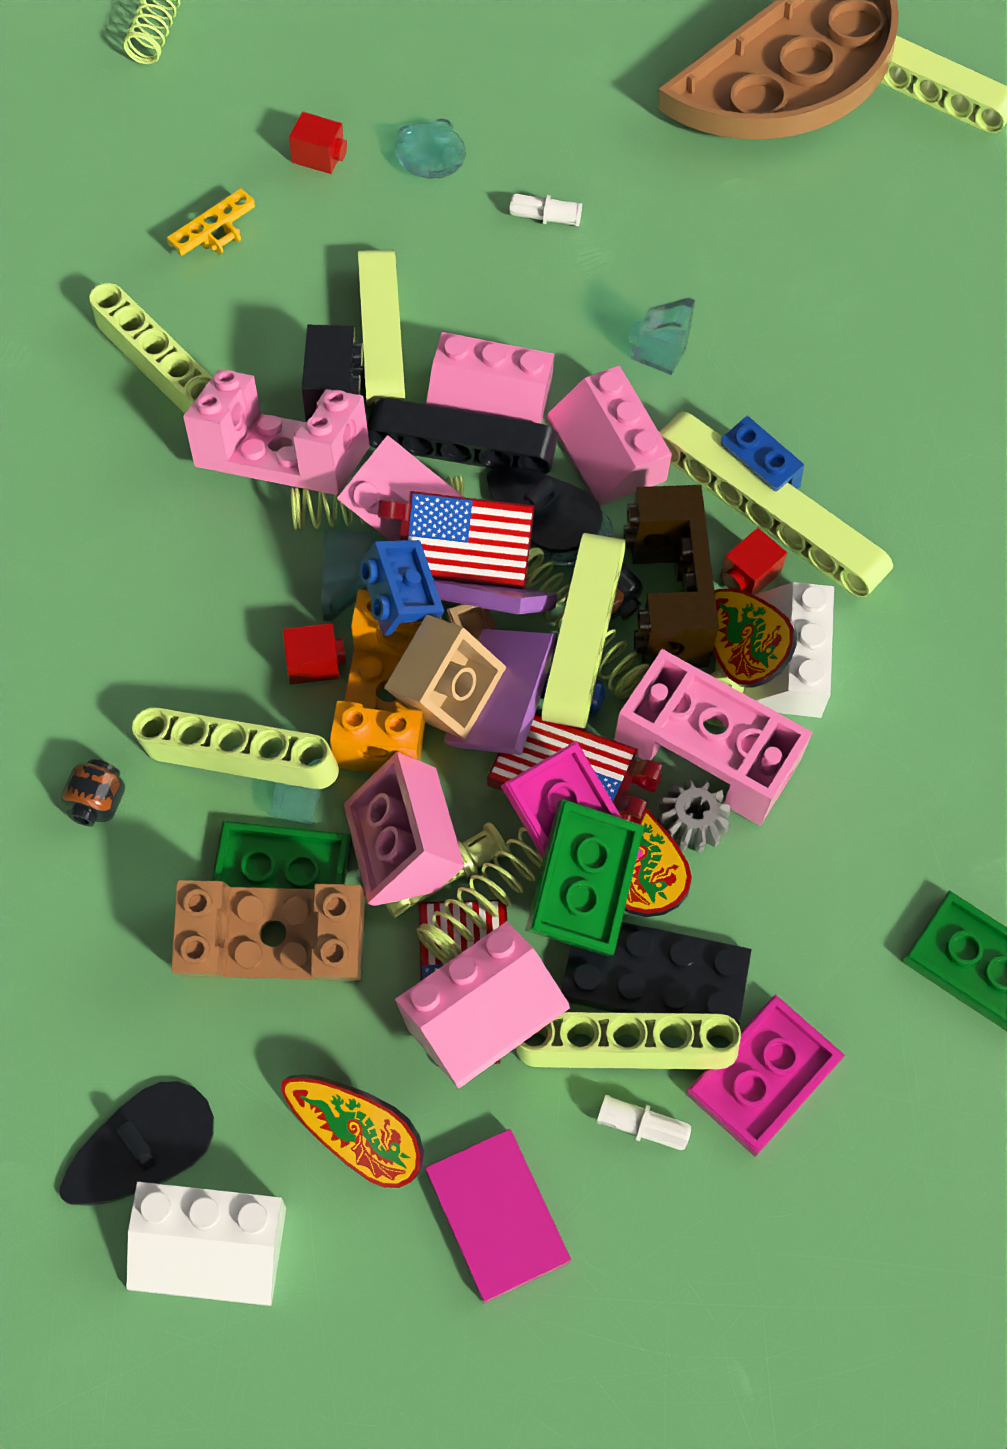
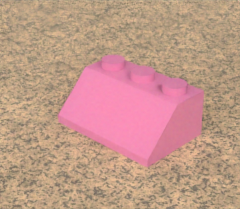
M442 332L432 364L426 405L541 424L552 384L554 354Z
M620 365L584 378L548 413L547 418L551 426L557 432L560 442L588 492L599 502L600 506L635 493L636 487L654 486L667 481L672 453Z
M387 435L337 499L389 541H399L401 520L378 517L379 500L408 503L410 491L463 496Z
M396 752L344 803L367 904L377 906L435 893L464 867L435 767Z
M507 921L395 999L408 1031L458 1089L570 1009L568 1001L534 948Z

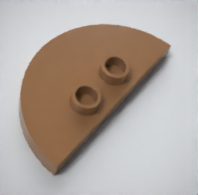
M775 0L660 87L658 110L688 127L705 133L736 139H778L796 136L827 126L859 107L875 91L887 73L892 60L898 29L899 11L897 0Z

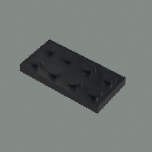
M622 922L615 952L612 956H606L571 945L561 992L568 1003L614 1013L723 1014L733 1018L740 1026L752 949Z

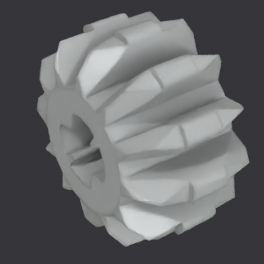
M689 778L685 781L683 789L673 785L669 789V797H664L660 801L659 809L662 814L659 815L658 821L664 828H667V832L674 840L677 838L680 840L679 848L681 851H685L688 844H693L695 850L700 854L704 851L706 843L715 848L721 841L720 834L725 835L728 833L730 823L726 818L730 816L731 807L728 804L721 803L724 797L723 790L713 793L709 792L710 784L708 780L703 782L700 788H696L693 781ZM693 813H696V819L692 818Z

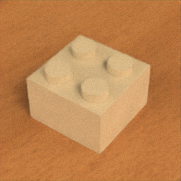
M426 615L384 688L410 710L423 711V720L430 726L466 739L504 673L506 666L463 627Z

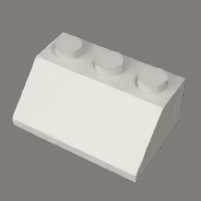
M792 582L756 594L755 596L775 606L793 622L797 630V646L791 661L781 674L766 684L754 688L744 687L742 693L777 713L821 718L831 694L834 586Z
M137 1182L128 1228L127 1290L272 1306L286 1215V1206L282 1197Z

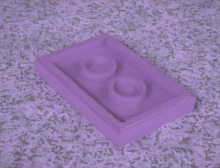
M433 578L440 600L513 614L550 611L556 608L558 594L527 588Z
M482 629L479 642L506 666V669L466 739L447 732L444 742L454 748L521 755L553 661L558 639L552 633Z

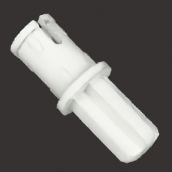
M513 194L509 210L513 216L543 220V224H547L548 221L579 227L583 203L551 199V195H547L546 198Z
M605 1095L597 1120V1124H603L635 1135L636 1141L640 1142L642 1137L677 1150L685 1149L691 1133V1126L688 1123L650 1111V1105L646 1104L644 1109L612 1098L609 1095Z

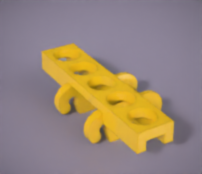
M240 188L168 236V245L171 248L175 247L180 256H183L199 244L205 249L210 247L212 251L221 255L224 245L232 240L237 243L241 241L240 230L236 229L232 222L255 207L254 199ZM243 199L246 200L245 203L237 205V203H239ZM231 208L232 211L226 214L225 212ZM210 216L218 219L213 224H208L204 221ZM222 226L226 235L217 240L211 235V232ZM189 237V240L187 242L179 243L185 238Z

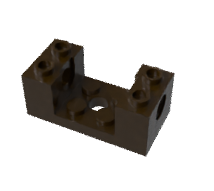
M702 485L636 487L634 503L627 504L628 525H624L623 529L625 549H631L633 564L675 563L676 582H682L683 592L647 593L645 610H638V630H634V652H637L638 655L642 654V663L648 664L649 667L662 649L696 668L708 667L719 624Z

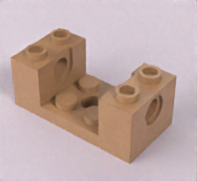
M177 880L171 973L182 977L362 981L365 891L361 885L315 884V889L230 887L223 881ZM272 921L281 922L286 928V937L278 946H267L261 937L263 927Z

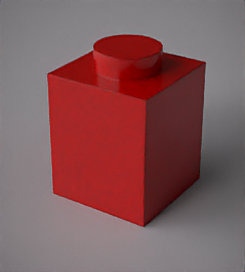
M302 112L289 136L291 161L294 164L332 174L337 162L343 161L346 155L347 140L343 138V125L341 122Z
M757 527L725 555L720 577L728 588L743 590L756 595L781 573L788 552Z
M333 623L283 629L290 685L339 679L338 663H345L346 659L343 638H334Z

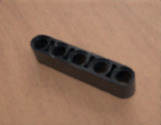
M380 398L373 402L367 423L369 445L376 449L388 435L414 456L491 469L497 467H516L543 474H548L552 469L558 439L557 432L553 428L540 423L390 398Z

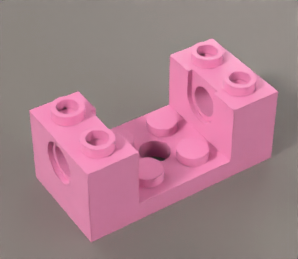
M218 369L183 416L195 467L334 495H340L370 447L362 395L326 389L317 402L316 411L307 422L291 420L274 415L261 414L254 376L231 370Z
M662 649L620 711L614 741L637 748L638 757L643 760H652L659 748L663 746L730 784L724 804L730 805L731 810L761 826L800 763L813 732ZM708 719H718L724 723L726 731L722 734L709 733L704 728L703 722Z

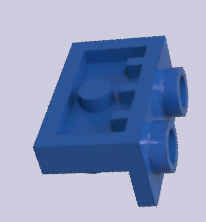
M748 415L721 438V445L773 491H779L786 483L791 484L796 489L801 487L804 463Z
M375 541L361 561L360 577L367 586L372 601V614L378 620L382 634L391 635L400 623L423 622L426 615L440 619L444 609L421 541Z

